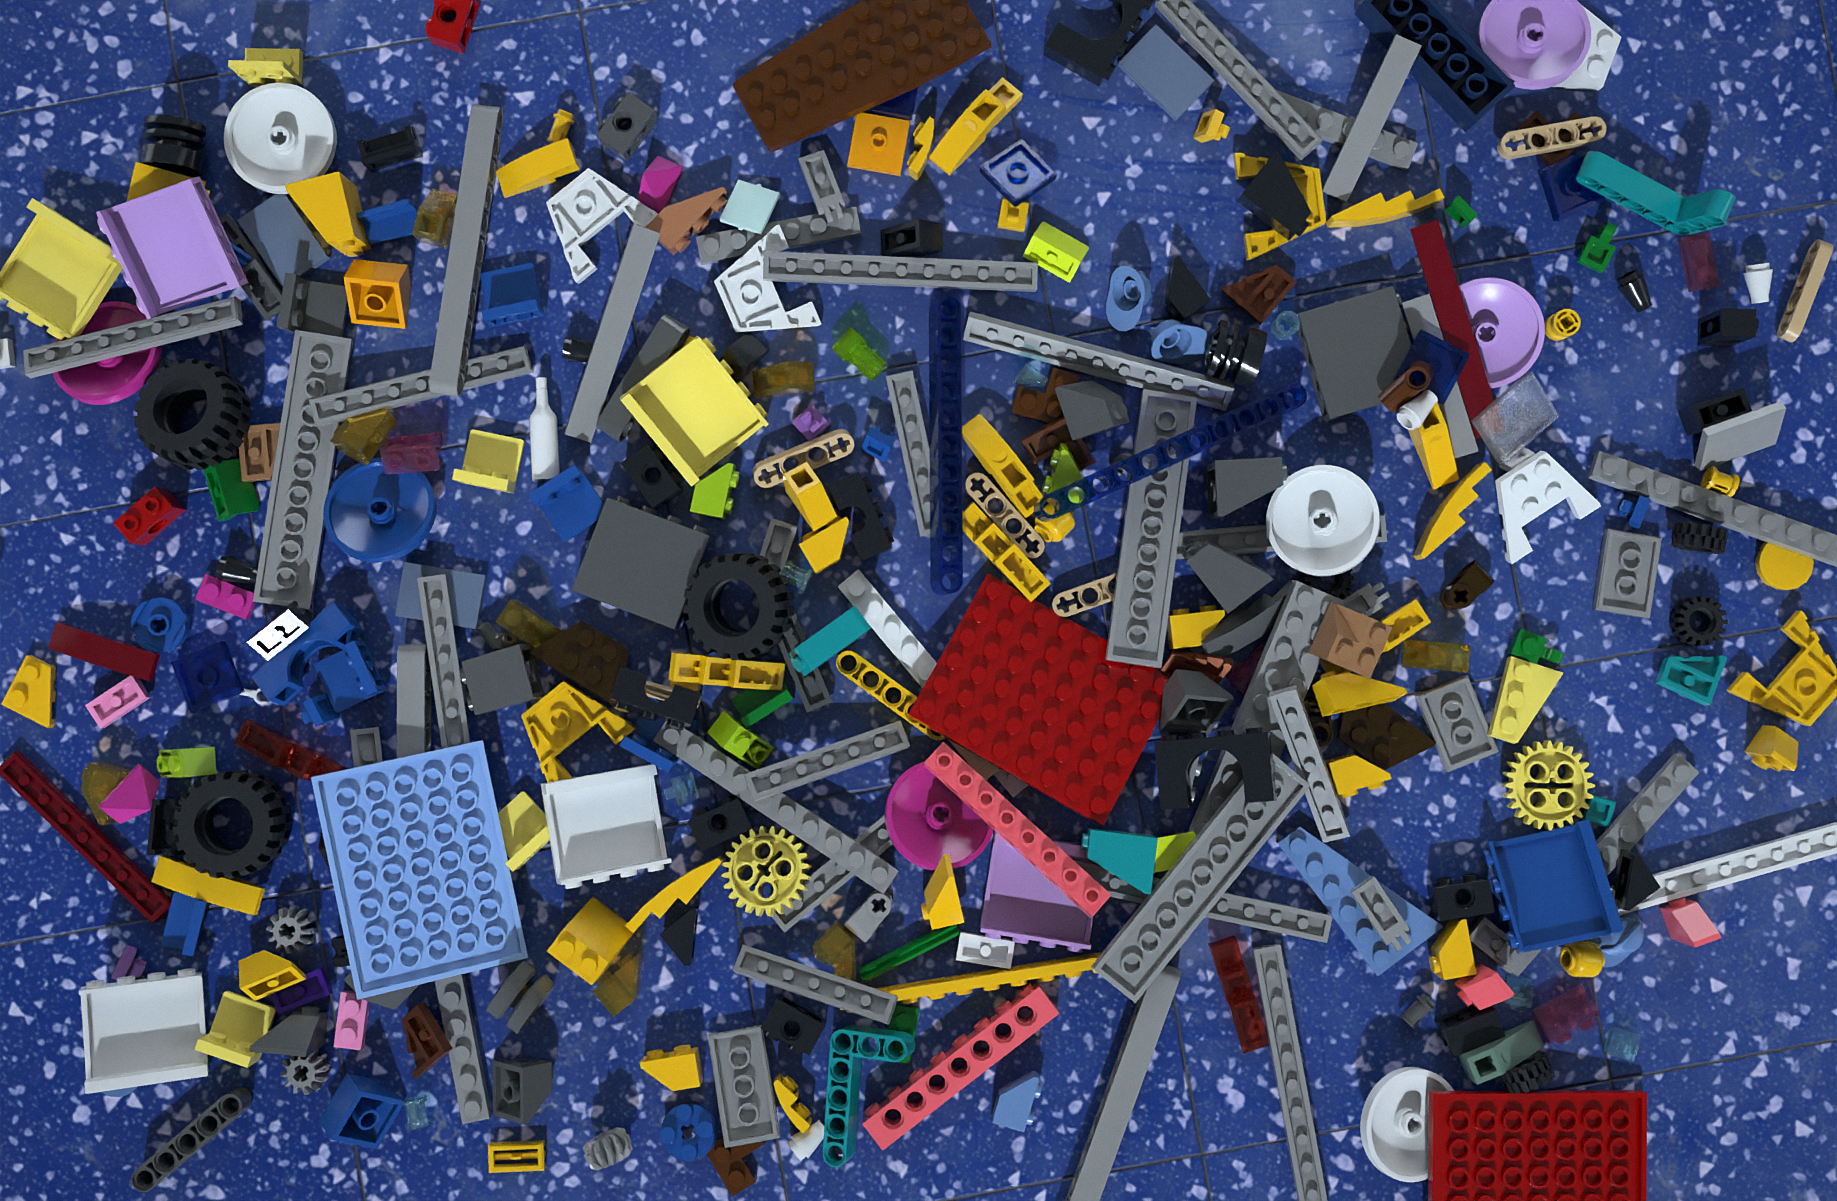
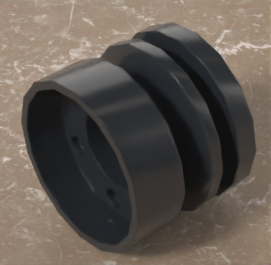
M159 114L146 116L144 124L148 129L144 130L143 135L145 139L153 142V144L142 146L141 163L192 178L202 176L204 156L194 150L205 148V140L202 138L206 137V127L201 123L179 116Z
M1220 319L1208 342L1205 354L1204 375L1212 377L1217 366H1219L1217 378L1223 380L1228 370L1231 369L1233 370V383L1251 387L1257 377L1263 359L1267 332L1248 327L1243 337L1240 338L1238 337L1239 324L1233 323L1227 334L1228 321Z

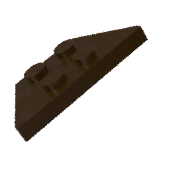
M580 621L534 648L530 654L610 703V697L621 667L627 668L630 651L619 642L584 621Z
M1384 703L1341 713L1342 719L1338 726L1337 738L1368 762L1384 771L1436 744L1435 741Z

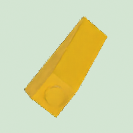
M1336 671L1327 672L1320 676L1321 680L1312 685L1322 717L1392 702L1407 694L1404 687L1349 672L1337 674Z
M949 854L943 855L924 890L926 903L921 904L924 920H930L932 930L964 923Z

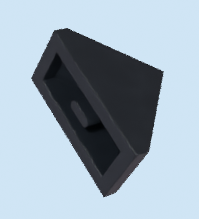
M748 332L727 347L719 362L723 359L734 372L730 376L738 384L744 380L769 350Z
M1621 849L1612 894L1617 907L1630 911L1661 887L1640 856Z
M693 906L660 934L684 966H690L694 961L699 914L698 906Z

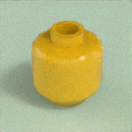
M1050 502L1036 515L1034 521L1036 526L1034 529L1044 541L1059 542L1075 526L1074 511L1070 507Z
M1592 941L1566 944L1559 955L1562 968L1573 977H1595L1601 972L1605 964L1603 952Z

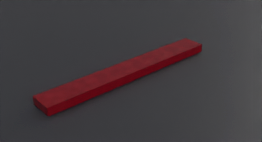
M1437 219L1411 228L1410 232L1474 437L1478 439L1503 431L1439 221Z
M20 750L14 751L0 766V776L152 924L156 923L170 909L172 899L157 884L151 882L152 879Z

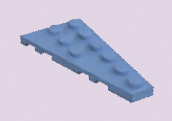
M1296 826L1276 842L1329 914L1333 916L1335 922L1375 975H1381L1444 927L1379 882L1410 929L1406 934L1410 938L1411 943L1406 945L1398 937L1397 941L1402 949L1397 952L1391 943L1385 945L1349 892L1371 877L1369 874L1300 826Z

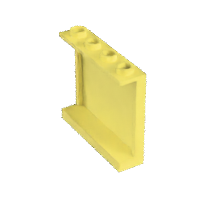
M32 198L27 208L37 215L0 271V300H8L7 306L20 314L28 313L26 319L40 327L46 325L49 327L46 332L60 340H63L64 337L69 339L78 337L123 268L120 262L113 257L110 245L50 207Z
M699 336L692 339L620 397L622 403L691 487L700 480L699 477L762 426L767 427L769 425L765 420L768 416L759 403L756 405L751 403L747 398L751 393L741 381L736 384L730 376L734 373L724 359L719 362L713 355L717 351L707 338L701 340Z

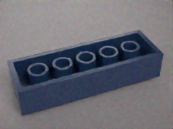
M1365 0L1355 13L1358 19L1387 50L1396 34L1422 45L1409 73L1465 133L1515 87L1514 83L1436 0Z

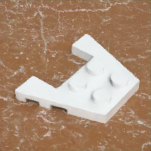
M1582 5L1591 26L1590 48L1577 71L1567 80L1552 87L1599 91L1605 83L1621 36Z
M589 168L546 202L556 232L564 248L565 257L569 262L573 279L578 284L597 270V267L581 248L585 242L623 212L628 215L634 224L645 228L658 215L657 212L648 208Z
M780 225L772 228L767 235L753 245L747 253L714 281L737 333L822 325L812 301L785 312L773 281H763L764 251L782 252L789 249Z
M1544 451L1536 453L1495 480L1499 514L1503 517L1504 525L1502 537L1506 541L1507 552H1504L1505 559L1511 564L1533 551L1522 527L1565 498L1574 516L1578 519L1584 518L1601 507L1600 503Z

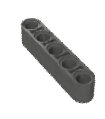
M665 314L660 318L600 415L596 424L599 430L618 442H622L628 436L637 420L622 403L620 397L683 347L691 331L688 326L669 314Z
M243 1087L235 1088L212 1104L133 1172L131 1184L134 1189L139 1192H148L167 1179L249 1109L253 1101L250 1091ZM231 1098H235L238 1101L239 1108H235L232 1105ZM210 1116L216 1118L217 1126L211 1123ZM189 1134L195 1137L196 1144L190 1142ZM167 1153L173 1155L174 1162L169 1160ZM146 1171L152 1174L153 1180L147 1177Z

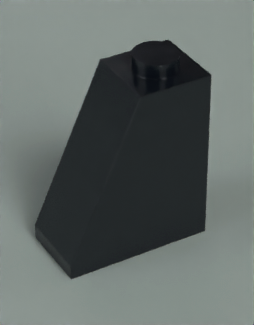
M1275 151L1237 202L1287 240H1290L1295 234L1299 237L1310 224L1306 219L1312 212L1281 155Z

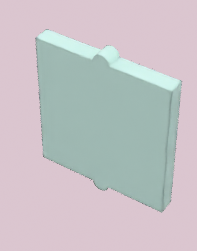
M738 180L722 212L720 222L738 227L740 231L745 229L762 235L780 194L779 192L763 188L761 184L754 185Z

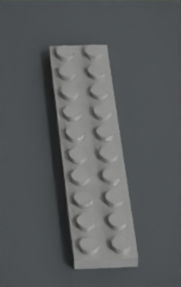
M295 330L253 602L289 606L293 601H297V608L312 610L325 527L323 517L324 504L331 488L341 422L316 427L308 399L346 390L353 346L352 339Z
M1143 389L1141 392L1105 660L1162 668L1197 397Z
M1293 580L1230 729L1234 730L1235 735L1246 734L1245 729L1263 727V732L1270 733L1272 753L1279 759L1286 742L1269 699V693L1297 685L1302 701H1304L1321 661V658L1310 654L1309 650L1330 602L1344 606L1345 603L1342 599L1296 580ZM1222 750L1188 830V832H1195L1196 836L1243 779L1239 762L1232 754L1225 750Z
M1273 753L1277 801L1245 803L1242 779L1091 966L1093 970L1134 1003L1139 1000L1311 786Z

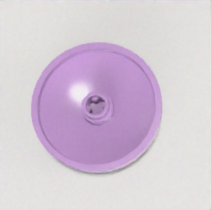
M1492 0L1486 7L1477 29V45L1514 83L1515 87L1530 90L1549 88L1567 80L1584 61L1591 43L1590 21L1584 8L1577 0Z
M1493 277L1478 278L1459 285L1490 388L1501 387L1517 380L1532 367L1543 346L1545 324L1539 305L1524 288L1505 279Z

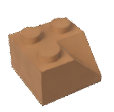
M1330 602L1309 653L1370 679L1393 627Z

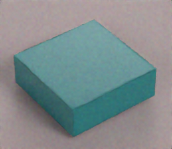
M1593 795L1594 798L1592 799L1585 798L1584 802L1590 808H1582L1581 813L1583 817L1579 819L1583 821L1590 820V823L1609 828L1616 802Z

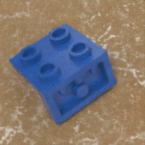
M533 263L481 273L480 278L487 309L481 311L484 322L489 326L495 327L545 316L535 265Z
M575 464L528 494L533 504L540 506L563 542L569 541L598 522L604 506L603 501L582 469Z
M354 640L344 645L346 650L339 651L314 663L315 670L336 713L387 691L365 641Z
M650 697V699L653 701L661 702L655 698ZM639 716L635 723L637 729L630 735L624 736L620 747L666 772L673 771L679 760V757L653 741L666 722L658 718L654 722ZM693 719L691 726L687 729L694 733L698 721Z

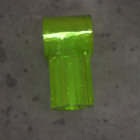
M848 327L831 348L840 358L848 364L851 363L872 382L887 366V363L866 345L867 342L851 327Z

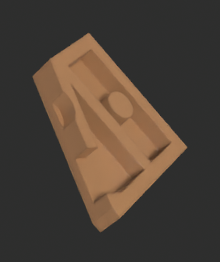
M280 423L250 425L248 434L243 435L242 440L244 442L239 448L243 482L272 480Z

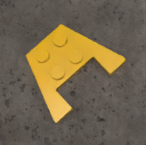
M1235 153L1233 160L1236 180L1255 178L1269 158H1255L1245 156L1244 153ZM1285 162L1312 212L1306 219L1310 224L1302 233L1304 235L1326 223L1320 169ZM1271 228V231L1246 233L1243 236L1246 260L1258 257L1299 236L1295 234L1290 240H1287L1273 228Z
M1795 611L1780 630L1801 647L1799 652L1767 688L1761 685L1748 672H1741L1726 691L1804 726H1811L1837 697V668L1829 654L1826 655L1818 642L1820 639L1816 632L1812 631L1806 621L1808 618L1803 611Z
M566 680L521 715L532 747L535 748L538 755L542 774H545L547 782L572 778L557 759V756L596 724L599 723L615 745L619 744L624 736L630 735L637 729L635 725Z

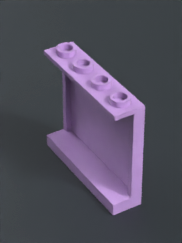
M200 176L96 212L98 226L107 235L111 243V253L120 262L124 270V280L133 289L137 297V307L141 313L145 314L147 319L248 283Z
M994 831L979 927L980 932H984L985 937L991 939H1001V935L1012 937L1013 942L1028 944L1029 940L1040 941V946L1056 948V944L1065 945L1067 950L1073 952H1083V948L1091 949L1089 942L1093 916H1087ZM1051 839L1070 858L1096 864L1084 855L1085 851L1081 850L1080 843Z

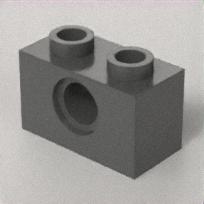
M630 92L625 97H620L613 108L614 112L609 119H604L597 130L598 134L596 135L602 145L626 162L630 160L659 120L654 109ZM624 121L632 122L628 130L619 129Z

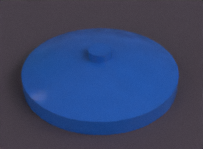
M392 457L368 459L350 467L333 483L324 504L323 517L325 527L334 543L350 557L375 563L395 560L413 551L429 534L436 518V495L426 476L413 464Z

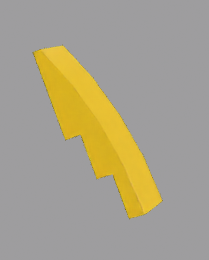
M1439 188L1415 200L1410 190L1386 202L1380 192L1331 216L1326 225L1328 228L1385 223L1411 216L1433 207L1445 197Z
M1486 462L1475 465L1455 485L1440 504L1425 528L1413 557L1416 560L1426 558L1466 523L1458 514L1479 497L1472 487L1492 471Z
M971 502L952 520L1030 602L1051 584L1024 553L1007 538L995 523L991 522L974 502Z
M1417 599L1379 620L1393 627L1382 653L1389 651L1431 623ZM1324 659L1320 661L1326 673L1336 671L1337 674L1352 672Z
M672 652L668 680L700 683L703 685L730 686L733 688L782 691L785 663L754 659L732 660L731 658L722 659L713 655Z
M159 855L151 882L199 900L243 913L258 915L265 888L239 877L226 879L225 877L213 878L209 876V872L200 873L195 870L196 863L188 864L168 855Z
M720 855L693 868L671 882L648 901L625 927L634 933L651 912L660 919L677 898L687 904L725 858Z

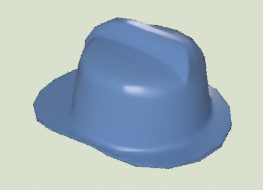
M1123 265L1116 268L1112 273L1106 303V314L1112 327L1118 331H1128L1136 326L1141 317L1143 306L1151 297V284L1145 272Z
M1170 319L1161 322L1157 327H1151L1149 330L1152 343L1151 353L1157 361L1191 364L1206 354L1210 336L1202 328L1184 325L1177 320Z
M1635 912L1619 915L1624 931L1584 940L1595 942L1600 947L1605 956L1603 967L1616 966L1641 946L1644 938V927L1641 919Z

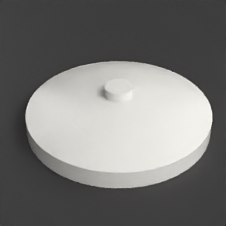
M289 83L265 84L247 92L233 106L224 128V147L233 169L252 186L273 194H289L286 191L285 184L324 175L330 167L336 151V128L328 109L312 93L302 87Z
M1332 465L1310 466L1293 473L1286 481H1283L1284 485L1277 488L1271 497L1266 514L1268 538L1278 556L1295 570L1313 576L1337 575L1352 569L1362 562L1372 550L1380 529L1379 507L1368 485L1353 472Z
M1419 1067L1400 1068L1384 1076L1369 1093L1361 1114V1140L1369 1160L1382 1173L1403 1182H1419L1428 1179L1429 1091H1454L1450 1084L1441 1076Z

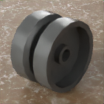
M525 960L505 979L486 1009L493 1017L500 1019L513 1008L507 1019L506 1026L517 1035L535 1015L556 985L554 981L544 975L539 977L530 987L529 984L536 974V968Z

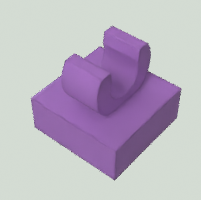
M812 404L792 421V424L808 441L817 438L830 426V423Z
M126 945L113 971L112 979L117 980L119 977H124L126 973L138 978L141 977L147 962L134 958L138 948Z

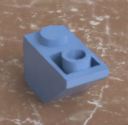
M1032 1070L998 1089L991 1113L992 1123L1021 1132L1025 1131L1027 1124H1032L1035 1109L1031 1107L1034 1097L1039 1098L1043 1082L1039 1081L1040 1077L1037 1071Z

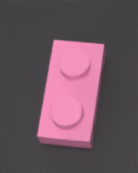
M130 675L85 706L99 728H106L151 697L139 678Z
M341 991L333 1047L362 1050L365 1046L370 1002L363 999L357 1000L355 991Z

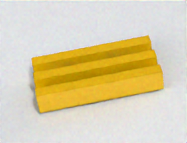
M545 1140L490 1142L488 1144L489 1173L544 1171L546 1169ZM538 1149L536 1152L495 1153V1151ZM538 1159V1163L495 1164V1160Z

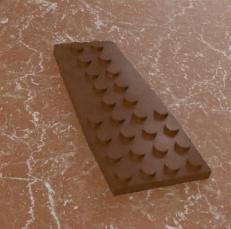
M860 0L733 83V88L767 150L774 152L922 86L992 48L991 41L966 0Z

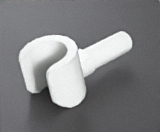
M233 688V694L254 698L258 704L270 702L260 699V689Z

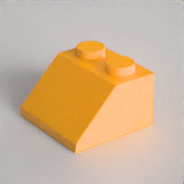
M353 259L344 275L351 323L406 329L411 296L408 265Z

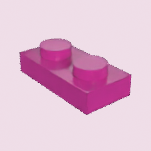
M205 574L195 600L246 620H250L257 603L253 602V591L230 582L222 581V579L210 574Z

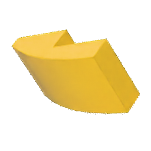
M930 116L925 123L920 122L913 133L915 137L914 147L920 151L915 150L907 162V165H909V176L917 181L926 167L933 145L934 119Z
M779 1073L773 1083L779 1102L793 1124L804 1133L811 1126V1112L802 1103H795L800 1092L797 1090V1083L787 1075L783 1077Z

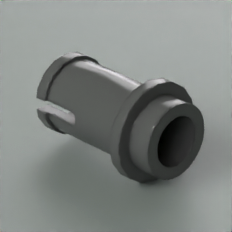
M1424 993L1421 996L1416 995L1417 1000L1400 1015L1413 1029L1430 1011L1434 1012L1432 1008L1436 1004Z

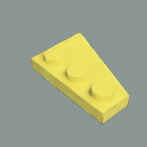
M1508 657L1487 736L1513 744L1518 743L1563 675V672L1516 657Z

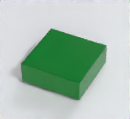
M1460 196L1456 197L1444 208L1461 228H1464L1478 216Z

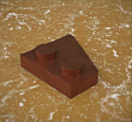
M1174 649L1163 663L1162 668L1159 669V672L1170 678L1176 669L1198 671L1216 684H1219L1232 668L1234 660L1226 657Z

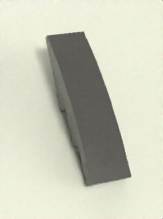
M226 213L219 220L229 241L252 257L251 262L242 268L248 283L241 287L267 321L279 313L282 292L230 213Z
M1292 580L1284 585L1273 597L1264 593L1247 610L1237 607L1201 641L1205 654L1225 657L1272 630Z

